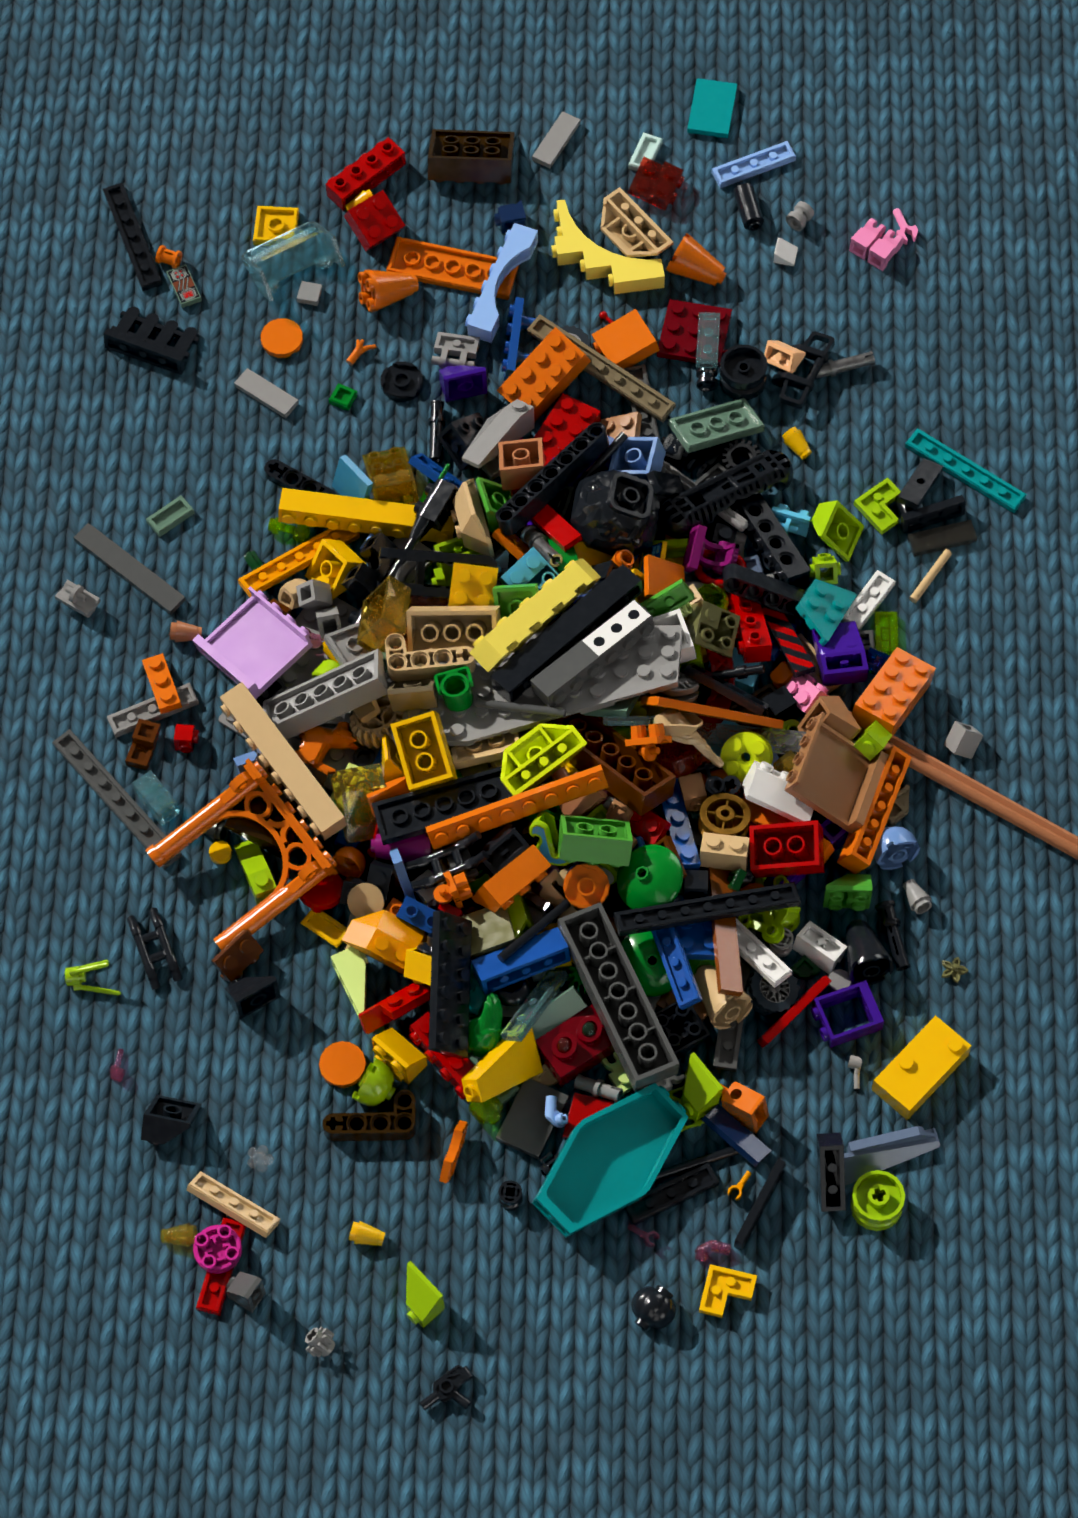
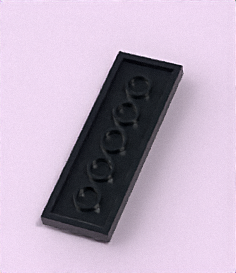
M502 766L372 803L383 845L426 834L425 827L511 797V793L500 781Z
M439 910L433 912L428 1050L464 1059L468 1058L472 921Z

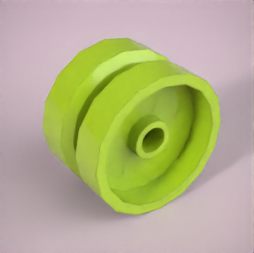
M875 1170L865 1173L859 1177L853 1187L850 1203L852 1216L859 1225L868 1230L881 1231L889 1229L897 1223L902 1214L905 1201L903 1185L897 1177L886 1171Z

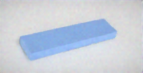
M788 141L712 168L711 173L721 189L796 161V155Z

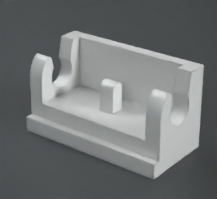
M809 921L797 934L792 949L802 956L806 955L820 969L830 975L836 963L841 962L847 946Z

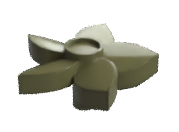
M959 957L954 958L952 963L942 960V965L946 970L943 971L941 978L951 976L952 980L958 984L960 975H964L969 971L965 966L960 965Z

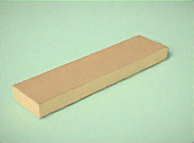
M201 1171L187 1186L186 1191L265 1238L279 1224L280 1218Z

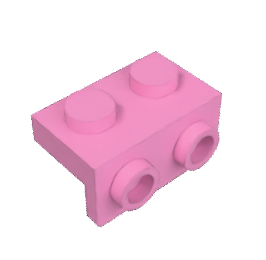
M806 674L797 678L792 676L785 687L797 701V707L807 714L819 696H829L827 694L829 689L819 682L816 685L817 680L811 675Z

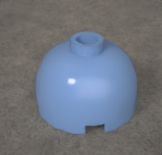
M885 827L874 858L883 870L898 869L903 867L902 862L907 859L909 862L914 860L919 854L920 847L912 832L904 827Z

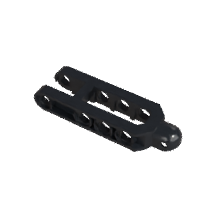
M380 547L379 559L416 561L415 583L377 581L376 592L449 598L451 586L424 584L426 562L454 564V562L499 568L496 586L503 585L498 579L510 568H501L492 556Z

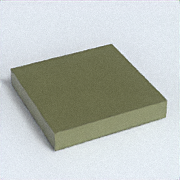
M483 908L461 916L472 921L471 956L473 959L507 947L516 940L508 908L505 911L501 908L496 913Z

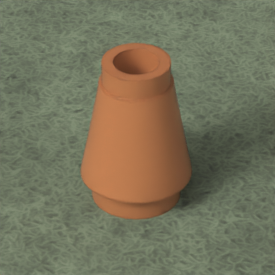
M181 621L171 622L169 640H175V642L192 641L198 634L202 635V627Z

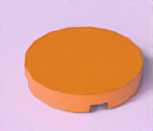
M278 318L270 321L261 332L262 347L266 350V353L276 358L290 357L294 352L297 353L303 344V332L300 326L287 318Z
M588 863L576 865L569 870L563 884L565 897L571 905L578 909H584L600 902L602 904L607 898L610 888L608 876L598 866Z
M340 1041L332 1043L325 1048L320 1056L319 1068L321 1076L328 1084L339 1088H346L360 1081L366 1069L364 1053L358 1046L351 1042Z

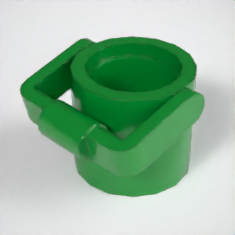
M468 666L444 671L434 676L438 695L443 696L444 703L450 711H464L472 705L473 693L471 687L474 684Z

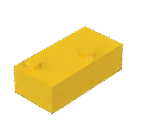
M935 1015L873 1080L872 1091L908 1120L969 1056L972 1045Z

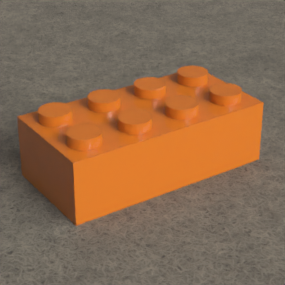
M555 327L497 391L509 403L518 399L534 406L535 423L591 360Z
M896 647L854 704L852 716L858 725L864 729L877 720L893 737L931 685L936 668Z

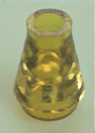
M186 1223L162 1229L161 1242L191 1247L194 1244L195 1236L198 1234L196 1225Z

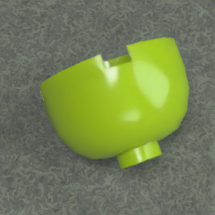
M374 1058L373 1063L369 1064L358 1082L360 1089L358 1092L354 1090L352 1099L366 1106H376L381 1104L384 1099L390 1100L396 1090L393 1087L394 1074L390 1067L379 1059Z

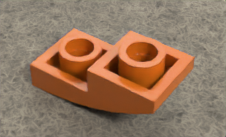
M405 776L386 782V787L366 794L374 818L375 814L372 803L412 792L408 789Z

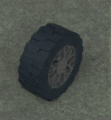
M755 970L747 979L744 989L752 999L751 1003L753 1004L752 1008L754 1011L764 1017L769 1016L773 1018L774 1016H781L796 1003L795 1000L799 996L798 981L793 976V973L774 988Z

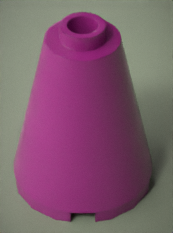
M427 833L383 845L380 834H376L375 839H371V853H375L376 858L392 861L389 852L394 848H398L403 864L432 854V844ZM431 865L422 869L431 870Z

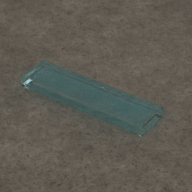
M548 970L501 1032L500 1035L503 1040L522 1042L568 980L569 975L567 971Z

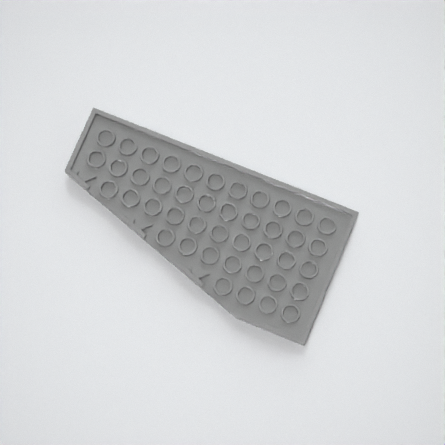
M654 625V629L648 636L638 640L630 650H625L613 663L603 667L598 675L588 679L579 690L572 691L561 704H556L554 707L566 709V716L579 712L585 714L615 705L614 702L646 693L652 695L679 687L682 625ZM542 631L533 634L529 640L535 639ZM527 642L521 647L520 650H522L526 646ZM520 650L511 653L499 667H502L514 653H518ZM441 661V662H439V663H440V664H446V663H448V662ZM477 661L476 669L471 673L474 684L471 687L473 703L467 710L460 712L450 711L444 703L443 696L438 695V708L403 712V720L431 711L439 713L448 746L475 745L476 741L511 732V734L532 729L540 723L545 724L547 721L561 717L476 708V699L508 702L492 687L490 676L493 671L487 672ZM420 663V664H417L416 666L421 667V666H424V664H421V663ZM532 686L513 702L547 706L533 693Z

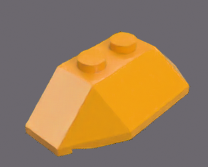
M382 910L351 920L341 941L404 975L406 950L415 948L422 942H427L426 932L396 917V915L387 910Z

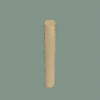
M945 549L909 597L911 602L917 603L951 557L952 552Z

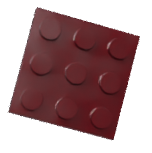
M669 299L657 357L720 367L732 309Z

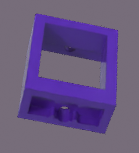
M866 980L814 998L811 1013L814 1020L819 1021L821 1037L824 1042H828L830 1048L883 1029L884 1020ZM858 997L869 1023L834 1035L823 1009Z

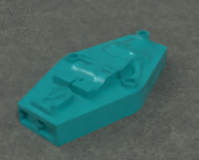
M653 1083L583 1119L571 1131L532 1202L565 1238L638 1201L650 1190L689 1118L685 1108L681 1104L675 1103L663 1086Z

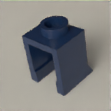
M522 200L517 204L498 207V213L494 214L496 226H500L502 234L506 233L507 230H511L514 223L526 226V216Z

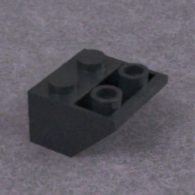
M510 823L482 832V838L475 842L470 849L475 855L482 851L488 853L489 858L482 863L494 876L528 849L530 845Z

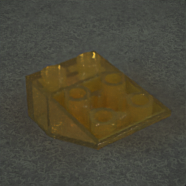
M393 447L389 450L373 451L362 455L367 477L373 482L371 490L373 500L403 504L419 501L416 481L411 465L408 463L409 459L405 447Z

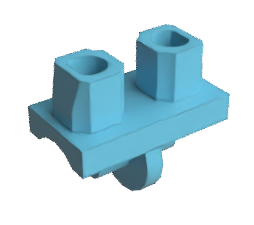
M781 503L777 507H772V512L787 535L790 532L804 537L807 536L811 519L809 511L801 509L796 513L789 511L788 505Z

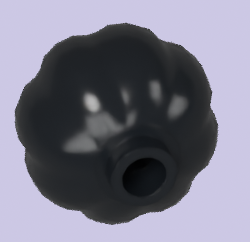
M657 1285L656 1288L646 1286L638 1290L631 1302L632 1311L637 1318L635 1323L646 1331L648 1328L661 1329L668 1326L676 1314V1305L671 1300L673 1295L660 1285Z

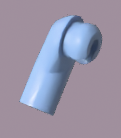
M548 1095L545 1097V1118L553 1126L562 1128L568 1123L567 1114L563 1115V1113L557 1110V1097Z

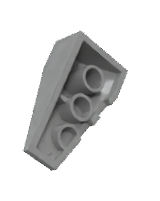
M516 399L489 417L462 456V461L479 469L499 454L498 442L519 440L534 429V406Z

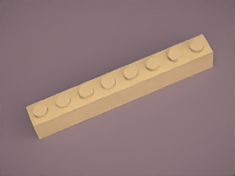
M243 682L220 696L222 702L220 708L227 718L230 716L235 722L232 724L237 732L245 734L247 745L252 751L257 750L260 754L258 759L265 768L269 766L272 770L271 776L276 784L284 786L285 790L283 792L290 802L294 800L297 803L298 807L296 809L303 819L306 817L311 822L309 827L316 836L321 835L325 841L347 826L344 815Z

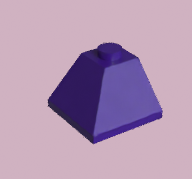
M458 365L447 366L439 370L440 384L445 402L487 393L485 367Z

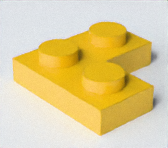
M710 1264L699 1313L722 1318L727 1296L752 1301L757 1275Z

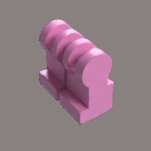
M871 218L851 238L849 251L863 260L868 257V263L883 271L894 254L900 250L905 238L901 235L893 238L895 232L891 229L883 236L886 226L881 224L876 228L877 221Z

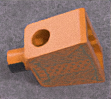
M733 1082L729 1088L722 1085L723 1091L720 1100L723 1108L744 1127L756 1134L769 1117L765 1096L738 1082Z

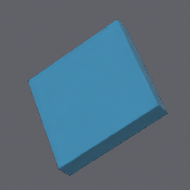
M346 454L341 456L332 487L342 496L369 499L373 482Z

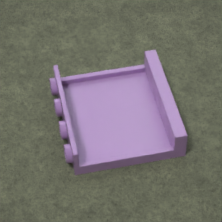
M250 586L248 590L252 596L206 639L198 634L192 641L202 655L237 685L243 682L253 697L257 699L300 659L313 644L309 638L311 634L305 627L301 626L299 628L292 616L289 614L285 616L282 613V609L275 602L271 604L261 590L257 592Z

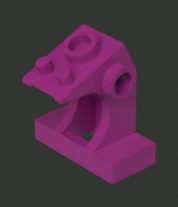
M699 524L692 527L682 564L685 572H692L698 569V565L713 569L712 572L722 575V570L726 565L737 564L739 549L735 548V543L719 541V544L709 542L705 539L706 526ZM705 549L715 552L713 561L703 557Z

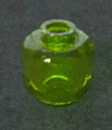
M496 1096L483 1103L469 1102V1112L481 1125L487 1123L494 1125L502 1118L500 1113L503 1110V1104Z

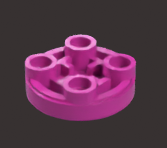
M225 1224L213 1225L205 1228L195 1236L193 1253L196 1262L203 1270L220 1274L231 1270L239 1262L242 1255V1244L239 1236L230 1226Z

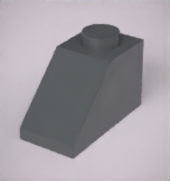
M239 1272L236 1277L233 1276L226 1286L228 1298L253 1313L266 1294L262 1279L244 1272Z

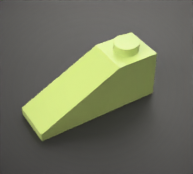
M350 947L332 955L331 961L358 1016L359 1013L366 1010V964L369 962L364 953Z

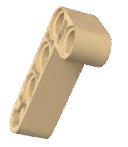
M392 633L385 639L388 676L396 682L434 678L438 673L468 666L470 672L473 673L476 669V659L470 654L473 648L469 646L407 652L405 639L401 634ZM393 646H398L399 648H398V649H392L391 647H393ZM445 661V662H448V663H446V664H440L439 662ZM420 663H421V664H424V666H421V667L416 666V665H417V664H420ZM395 666H401L402 668H400V669H395V668H393V667H395Z

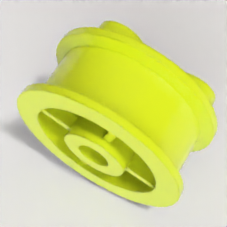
M743 731L731 736L724 743L720 758L724 762L723 769L728 776H735L739 781L743 782L754 760L760 763L765 761L772 765L773 751L770 743L764 736L753 731ZM745 753L750 755V760L744 758Z

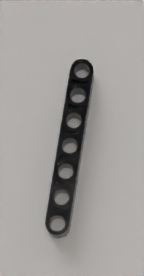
M600 422L590 424L498 509L496 519L500 532L503 535L511 536L516 534L608 448L609 439L604 424Z

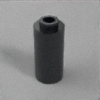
M750 183L738 185L733 193L744 228L751 231L758 230L764 224V218L754 187Z

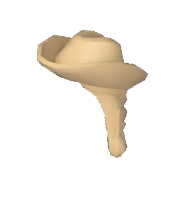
M667 709L654 717L652 724L664 723L665 736H672V740L693 745L713 765L719 768L723 767L724 762L713 752L706 740L696 731L703 725V720L696 714ZM647 727L646 732L647 737H649V729Z

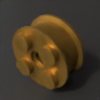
M730 793L714 794L708 797L701 805L698 821L699 832L702 837L703 832L746 837L751 817L750 809L747 803L736 795Z

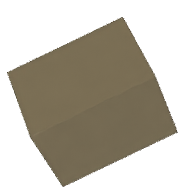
M434 678L401 682L392 681L387 689L393 712L438 708V692Z

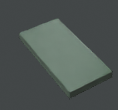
M745 398L668 420V426L687 453L764 432L765 425Z

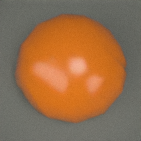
M353 846L342 847L333 856V859L338 864L335 868L342 876L360 878L366 869L365 855Z

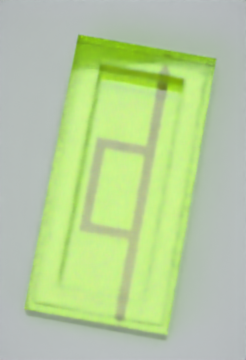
M875 612L876 655H891L896 647H898L897 612Z

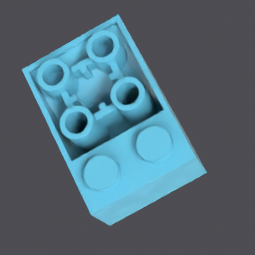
M532 547L498 580L503 585L538 583V590L540 591L542 585L551 578L553 580L559 573Z

